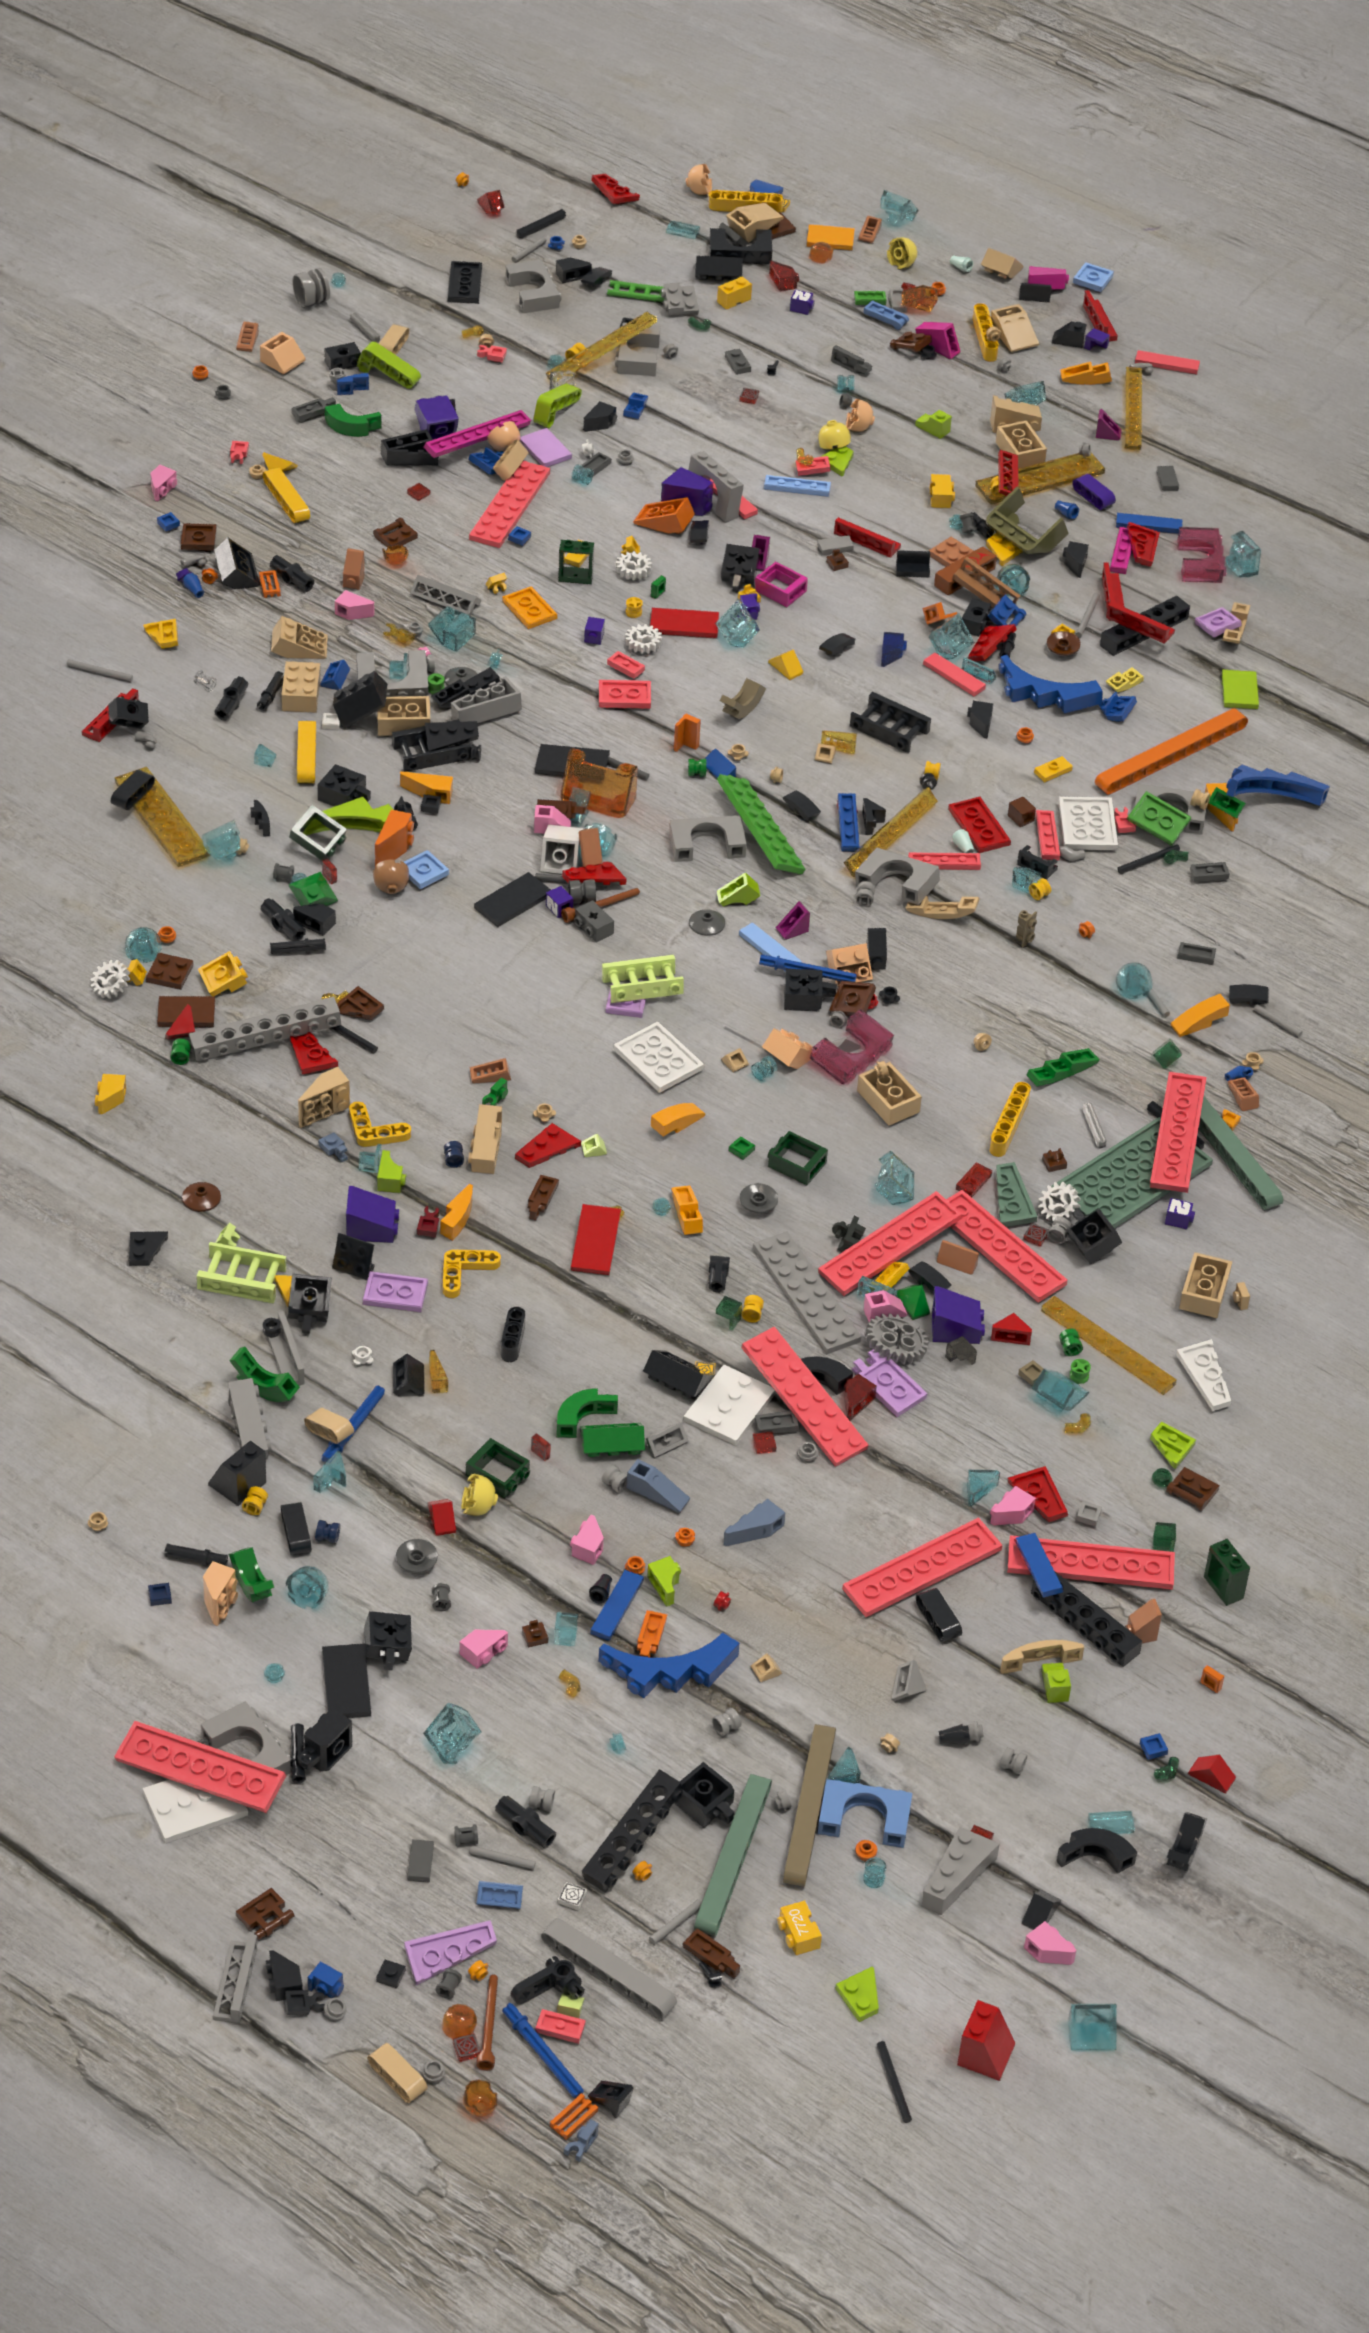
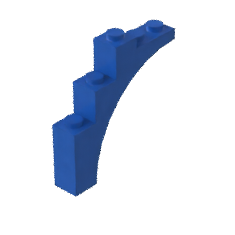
M1008 655L1001 656L999 671L1005 676L1007 683L1005 693L1012 702L1031 698L1038 708L1057 704L1064 714L1102 704L1103 690L1096 680L1083 683H1060L1044 680L1021 670L1011 661Z
M1242 764L1233 770L1226 786L1228 789L1226 795L1234 797L1243 793H1270L1300 799L1320 806L1326 801L1330 786L1292 771L1287 775L1269 768L1261 772Z
M721 1633L711 1643L698 1650L667 1658L635 1656L619 1651L604 1643L599 1648L598 1661L604 1667L615 1671L620 1677L626 1678L627 1688L633 1694L645 1698L658 1683H661L666 1689L677 1693L691 1677L696 1682L709 1688L739 1656L740 1643Z

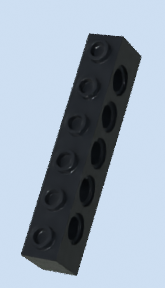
M1176 595L1140 614L1168 627H1173L1188 619L1190 605ZM1117 624L1102 632L1100 646L1112 656H1115L1150 637Z
M1057 1572L1055 1573L1062 1585L1063 1593L1042 1597L1033 1580L1031 1594L1034 1598L1044 1603L1050 1611L1060 1616L1065 1623L1075 1628L1081 1636L1090 1640L1096 1648L1105 1652L1114 1662L1124 1667L1140 1654L1141 1639Z
M660 1769L657 1771L582 1869L585 1881L604 1893L609 1888L614 1887L622 1870L625 1871L629 1867L635 1853L638 1854L642 1850L648 1836L651 1837L655 1833L657 1824L661 1819L664 1820L668 1816L673 1803H677L681 1799L683 1790L680 1781ZM658 1796H665L662 1800H655ZM645 1813H652L649 1817H643ZM634 1829L639 1830L636 1834H630V1831ZM621 1846L626 1847L623 1851H617V1848ZM608 1863L613 1864L610 1868H603Z

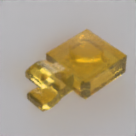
M386 623V626H389L391 630L390 632H383L385 636H396L398 641L404 643L414 641L416 634L403 628H398L392 623Z

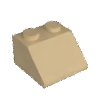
M991 248L987 249L981 263L985 268L984 271L993 274V272L998 273L997 276L1003 279L1007 277L1012 279L1023 269V265L1016 258Z

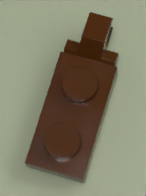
M537 799V805L554 806L568 819L576 818V814L586 815V807L576 806L577 802Z
M540 1175L528 1199L529 1219L537 1220L540 1211L545 1212L559 1185V1179Z
M696 1929L683 1942L682 1947L714 1970L720 1973L725 1972L732 1978H735L740 1973V1965L735 1962L731 1951L701 1930Z

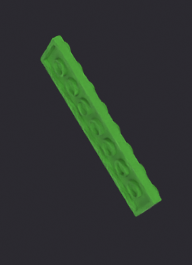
M720 774L716 780L773 867L778 870L803 874L805 867L801 863V859L797 857L794 849L787 842V838L773 821L771 814L768 813L764 807L765 805L750 786V782L745 778L740 779L731 775Z

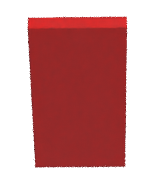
M652 608L650 626L652 625L653 629L658 628V632L662 633L661 635L718 637L719 612Z
M980 796L948 805V810L961 829L968 832L972 845L978 853L1011 845L1010 838Z
M588 1204L582 1205L571 1271L610 1276L621 1209Z

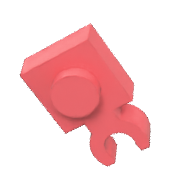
M480 345L479 350H477L478 357H487V360L494 362H503L507 354V348L492 345L490 348Z
M232 441L230 449L231 463H234V460L237 459L240 460V464L243 463V457H247L249 442Z
M1124 807L1123 812H1119L1118 808H1115V825L1118 833L1136 832V825L1127 820V807Z

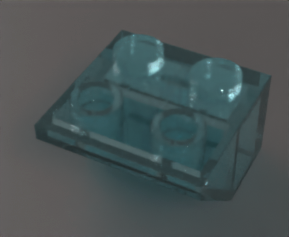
M446 606L428 623V627L442 646L457 652L476 634V618Z

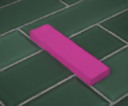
M1120 527L1110 572L1126 574L1132 551L1127 528Z

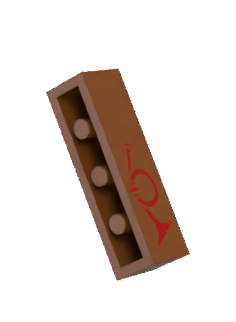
M982 546L935 573L934 586L949 596L963 588L952 577L961 567L966 557L973 560L986 571L991 572L996 568L997 556ZM967 564L966 568L973 571L972 567Z

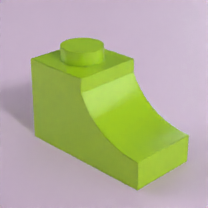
M941 410L936 411L932 415L925 413L915 421V426L941 439L950 432L952 416Z
M746 872L717 890L719 904L723 907L731 903H744L747 905L761 896L758 883Z
M382 1150L377 1177V1191L401 1193V1187L406 1184V1174H403V1166H399L392 1161L390 1151Z
M671 1556L648 1564L647 1578L666 1607L674 1604L675 1590L673 1587L679 1583V1574H681L679 1564L674 1562Z
M1063 1663L1042 1664L1041 1671L1048 1703L1069 1702L1071 1682L1068 1669H1064Z

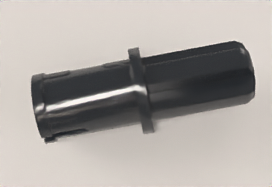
M973 512L974 526L986 538H990L994 534V530L986 524L985 519H981Z
M1010 632L1007 635L1008 639L1002 642L1000 658L1004 655H1008L1010 658L1011 651L1015 647L1016 633Z

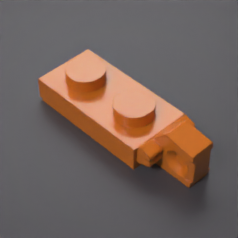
M646 1611L637 1641V1650L641 1651L640 1656L650 1658L651 1653L656 1654L668 1614Z

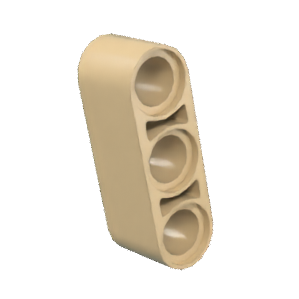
M393 324L379 344L397 355L409 337V328Z
M515 440L493 467L494 471L503 481L507 480L514 474L529 452L519 440Z
M319 1408L304 1419V1423L310 1432L335 1444H338L354 1433V1428L348 1419L324 1408Z
M385 2043L368 2055L367 2059L370 2066L405 2102L410 2103L428 2089L423 2077L390 2044Z

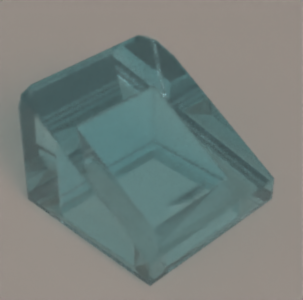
M259 744L254 753V764L272 767L277 754L264 745Z

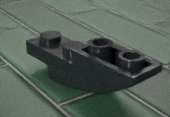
M489 667L465 682L461 679L431 695V697L440 708H450L451 702L468 694L474 695L476 690L480 688L484 690L494 681L496 683L500 682V677Z

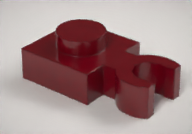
M428 1206L425 1207L424 1216H420L417 1235L436 1237L439 1227V1208H436L435 1212L430 1213L428 1212Z

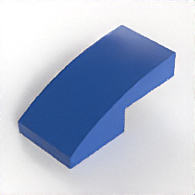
M368 373L350 375L337 380V395H353V391L369 390Z
M633 392L629 397L623 416L639 419L646 406L648 395Z

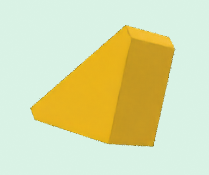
M794 649L768 660V663L789 680L803 674V669Z

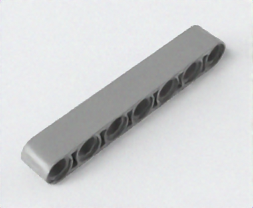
M556 1918L541 1933V1938L547 1946L655 2018L662 2020L677 2004L676 1997L669 1990L565 1921Z

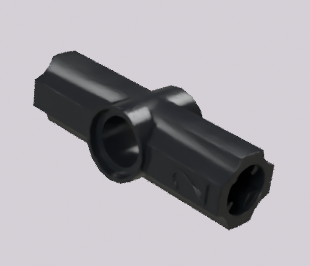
M278 555L272 558L270 567L281 574L282 579L287 584L292 582L307 592L312 589L314 579L304 573L298 563L291 564Z
M238 676L234 678L231 685L224 689L223 697L214 710L215 715L220 720L225 721V719L230 717L233 710L239 707V701L248 688V682L244 677Z
M268 898L264 900L260 906L261 911L271 920L273 927L277 931L282 930L293 941L302 940L306 934V929L295 920L291 910H284L273 899Z
M503 1796L495 1806V1811L511 1823L515 1832L521 1836H529L543 1848H548L556 1838V1832L540 1820L539 1815L534 1809L530 1807L524 1808L510 1796Z

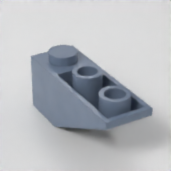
M639 1459L636 1460L627 1472V1489L678 1513L683 1510L690 1500L688 1495L656 1467Z
M769 1499L757 1504L750 1513L744 1514L737 1523L727 1527L724 1532V1545L730 1546L772 1536L784 1526L785 1512Z

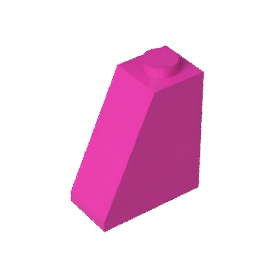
M1029 266L1028 283L1051 285L1052 289H1065V284L1069 282V275L1066 274V269Z
M924 322L915 328L916 334L930 335L932 342L928 345L934 346L935 352L946 358L952 359L961 352L953 323Z

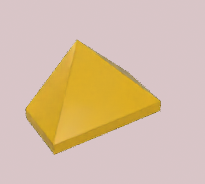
M263 452L262 456L268 470L279 467L282 472L296 469L298 466L291 461Z

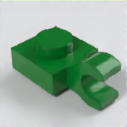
M501 1077L490 1088V1093L482 1099V1105L491 1103L490 1105L497 1106L502 1099L506 1098L508 1094L506 1079Z

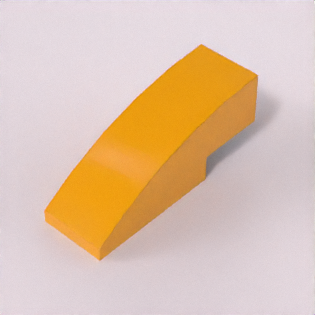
M1090 361L1060 369L1063 382L1081 385L1112 382L1108 362L1092 366Z
M1221 994L1212 996L1178 1016L1171 1022V1027L1179 1037L1211 1027L1212 1021L1228 1016L1230 1005Z
M693 1103L673 1105L651 1115V1127L664 1137L672 1131L679 1133L703 1118L705 1113Z
M469 1184L446 1206V1216L440 1221V1234L452 1241L462 1231L470 1216L473 1185Z
M691 1186L671 1188L677 1216L684 1235L703 1233V1218L699 1212L698 1201Z

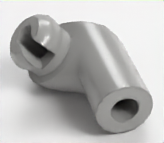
M1150 363L1129 365L1130 372L1145 370V374L1153 372V366Z
M203 555L189 556L180 560L183 568L195 563L202 567L207 563Z
M137 731L135 739L146 742L145 746L153 749L155 744H157L156 738L149 733Z
M1067 846L1059 848L1060 856L1067 861H1075L1086 857L1084 850L1074 851Z

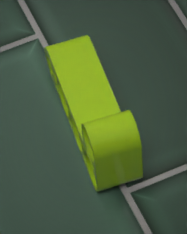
M371 342L361 352L357 367L361 372L368 373L375 367L407 389H411L421 379V374L416 368L377 342Z
M565 383L541 394L536 403L534 423L550 428L554 423L556 411L578 402L582 390Z

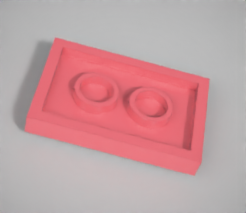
M599 680V707L651 709V681Z

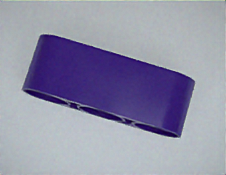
M1085 474L1074 479L1072 482L1074 490L1099 510L1109 507L1116 502L1114 493L1090 474Z

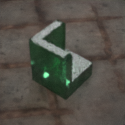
M1170 1038L1153 1051V1056L1165 1069L1181 1057L1182 1052Z
M724 1296L716 1308V1314L730 1320L729 1329L732 1331L741 1320L742 1302Z
M1156 1522L1152 1550L1174 1552L1176 1524Z

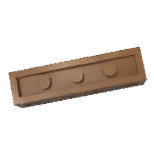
M968 557L964 559L961 567L952 577V579L984 602L991 603L992 608L1006 594L1014 598L1013 603L1015 605L1021 596ZM968 564L969 566H971L973 571L967 569L966 565ZM980 575H983L986 581L982 580ZM993 585H997L1000 591H997Z

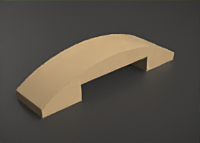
M1234 602L1231 614L1241 620L1242 626L1233 630L1225 629L1222 641L1240 644L1251 605Z
M926 896L919 905L908 902L906 911L928 918L954 919L975 912L980 899L979 897H961L960 902H929Z
M1067 1640L1032 1642L1006 1654L1002 1658L1000 1671L1001 1674L1022 1671L1023 1663L1060 1657L1062 1663L1080 1661L1083 1658L1084 1645Z

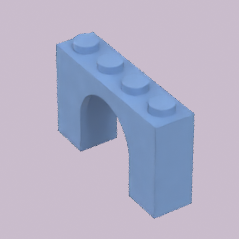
M827 1779L818 1834L839 1837L844 1814L855 1806L864 1805L877 1809L885 1819L882 1845L904 1848L913 1793Z

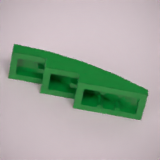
M1089 1048L1061 1053L1059 1059L1045 1061L1043 1067L1029 1069L1026 1076L1038 1087L1071 1077L1097 1064L1100 1059Z

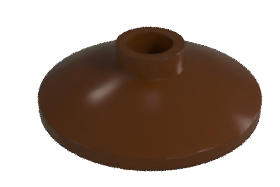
M1058 631L1052 633L1047 638V647L1057 655H1072L1080 649L1081 642L1073 633Z
M207 1182L193 1183L182 1194L184 1205L190 1210L197 1212L212 1210L221 1200L220 1190L215 1185Z

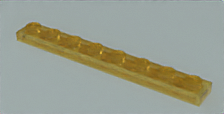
M649 312L643 313L546 372L547 378L556 384L563 381L566 377L586 367L589 363L599 359L607 352L612 351L630 338L650 328L653 324L657 323L656 317Z
M1126 367L1125 449L1141 450L1142 368Z
M929 787L924 788L843 862L852 877H855V871L876 847L886 850L938 802Z
M1053 1296L1042 1305L1041 1311L1066 1329H1076L1082 1340L1162 1395L1166 1394L1176 1385L1177 1379L1056 1296Z

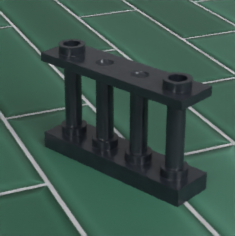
M872 692L869 695L868 708L861 715L853 711L851 712L850 727L909 753L912 737L918 731L925 735L930 732L931 718ZM874 711L882 715L876 722L868 719ZM888 718L897 721L891 728L882 725ZM903 725L912 728L906 735L897 732Z
M454 720V721H448V722H460V720ZM424 726L392 732L393 749H402L405 755L403 757L404 772L471 759V744H455L456 747L428 752ZM419 745L422 753L412 755L409 747Z

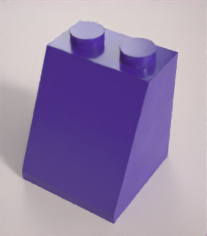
M447 395L416 400L414 410L420 429H427L433 440L457 432L459 418Z
M680 467L662 482L661 502L688 497L695 515L703 516L713 506V482Z
M349 1186L346 1209V1235L365 1242L393 1243L394 1235H398V1223H395V1221H399V1209H396V1201L355 1186Z
M935 1286L932 1305V1342L980 1344L981 1336L985 1334V1324H981V1321H984V1309H981L980 1301Z

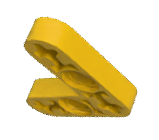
M359 1101L350 1104L349 1116L358 1145L370 1147L403 1142L411 1138V1126L409 1124L395 1123L372 1127L366 1105ZM364 1122L366 1125L358 1126L357 1123ZM387 1133L389 1135L386 1137H382L379 1134Z
M491 1250L447 1251L444 1254L443 1294L447 1298L458 1297L461 1292V1269L496 1270L501 1265V1255ZM469 1258H476L477 1261H476V1262H469L468 1259H469ZM456 1272L457 1275L449 1276L447 1273ZM450 1283L454 1284V1289L452 1290L450 1289Z

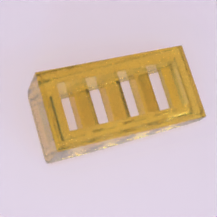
M822 730L821 744L835 746L838 751L855 754L857 733Z
M430 1350L429 1368L432 1392L447 1393L448 1377L435 1350Z

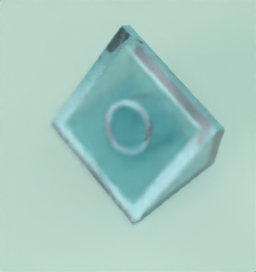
M1071 2004L1068 2017L1071 2050H1116L1117 2004Z

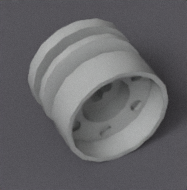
M321 268L310 270L308 274L307 272L294 274L292 278L293 291L296 300L302 307L330 299L329 281Z

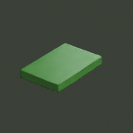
M1146 791L1128 815L1127 820L1173 846L1190 822L1191 816Z

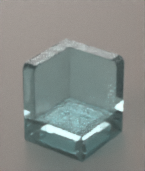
M404 653V661H390V679H404L407 676L408 653Z
M377 1144L375 1153L364 1151L359 1153L360 1171L378 1173L382 1155V1144Z
M557 1612L554 1633L555 1645L575 1646L578 1624L577 1614Z

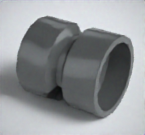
M579 880L569 881V894L573 897V904H580L581 901L588 903L592 900L596 902L595 880H584L583 883Z

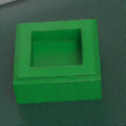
M662 575L651 583V597L655 599L666 591V577Z
M740 1136L729 1146L728 1151L744 1160L755 1150V1145Z

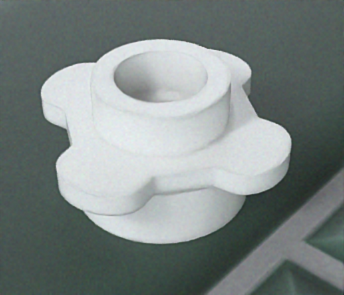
M587 439V443L582 444L585 457L590 456L591 458L595 450L593 443L590 444Z
M359 1346L353 1350L354 1364H371L373 1362L371 1357L372 1350L366 1346Z

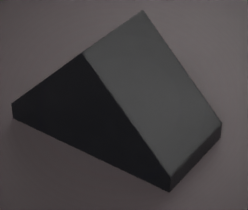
M1043 1890L1034 1893L1022 1924L1034 1930L1046 1921L1048 1923L1062 1900Z

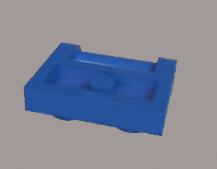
M1004 595L989 613L988 617L997 626L1008 625L1006 620L1013 614L1015 617L1009 625L1015 624L1017 626L1020 620L1025 618L1026 611L1019 609L1012 600Z

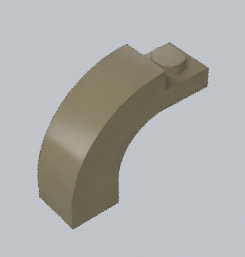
M746 678L742 688L734 698L731 699L722 694L719 700L724 704L722 711L738 719L746 717L757 706L766 688Z

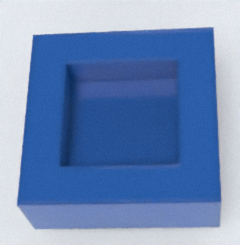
M172 512L157 517V523L165 531L180 526V520Z
M518 526L508 535L509 541L522 546L531 538L530 531Z
M1160 1733L1140 1738L1139 1744L1147 1760L1168 1755V1748Z

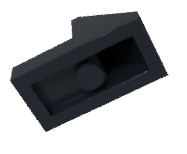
M863 798L862 806L865 835H873V828H876V823H884L886 815L885 808L868 798Z
M601 2080L588 2095V2098L592 2103L607 2105L613 2116L617 2118L629 2104L634 2088L630 2084Z

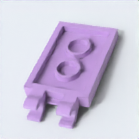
M874 1349L868 1352L870 1357L866 1359L871 1365L870 1367H867L860 1358L853 1362L855 1367L852 1368V1371L858 1375L857 1379L896 1417H899L927 1398V1393L892 1359L888 1361L887 1356L884 1358L880 1357L878 1352H873Z

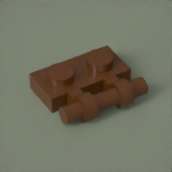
M272 1887L236 1911V1917L249 1931L256 1926L259 1928V1930L254 1932V1935H257V1940L269 1937L279 1926L284 1927L288 1924L289 1920L295 1915L291 1909L286 1912L281 1910L285 1907V1901ZM273 1915L275 1919L267 1923L265 1920Z

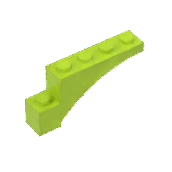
M361 797L322 812L346 829L368 830L380 833L391 809H394L390 804L373 809L365 798ZM314 818L302 833L307 836L329 831L330 829Z

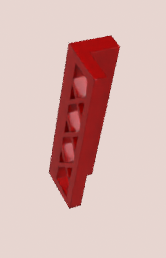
M1086 290L1083 307L1094 328L1109 334V342L1117 341L1118 335L1098 299L1094 300L1091 292Z
M1000 449L998 452L999 493L1006 495V497L1017 486L1019 487L1018 455Z
M839 517L835 520L834 534L840 537L849 536L852 542L891 558L901 548V543Z
M1104 562L1102 584L1106 608L1111 601L1125 607L1119 573H1110L1109 562Z
M1112 601L1108 604L1107 619L1164 644L1175 634V629Z
M134 688L127 694L120 693L117 696L128 700H139L138 690ZM108 706L82 730L83 736L100 742L117 726L109 724Z

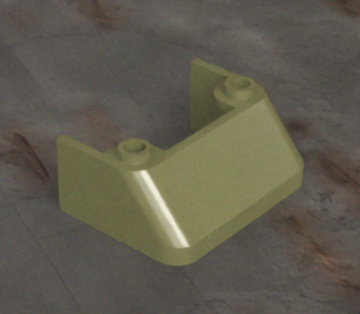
M1017 486L988 514L986 518L987 524L991 529L1027 554L1049 553L1069 534L1064 519L1061 517L1039 539L1018 526L1019 517L1015 514L1025 503L1021 490Z

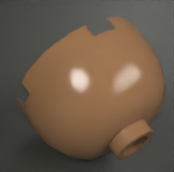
M391 859L379 862L376 865V869H373V879L376 887L380 891L389 894L402 891L409 881L408 866L402 861L395 863V860Z

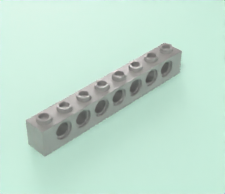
M330 997L189 1033V1038L195 1060L198 1062L288 1039L290 1036L296 1037L307 1034V1032H315L342 1024L335 998Z

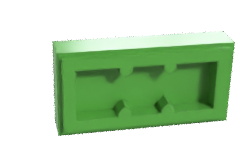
M854 291L855 305H868L871 301L886 305L885 291Z

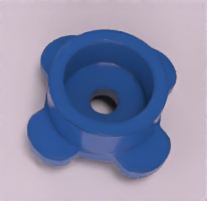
M553 236L550 238L548 247L560 250L563 248L562 245L565 244V241L560 236Z

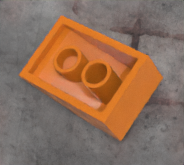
M688 497L645 504L633 522L635 525L664 533L679 534L685 530L695 513Z
M391 809L375 843V869L379 862L390 859L396 860L407 852L409 845L412 846L414 841V835H412L414 822L412 821L411 813Z

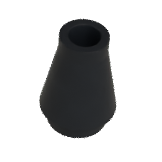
M602 1574L589 1589V1597L593 1602L601 1604L608 1600L612 1582L610 1575Z
M960 1724L940 1730V1743L959 1745L969 1743V1726Z

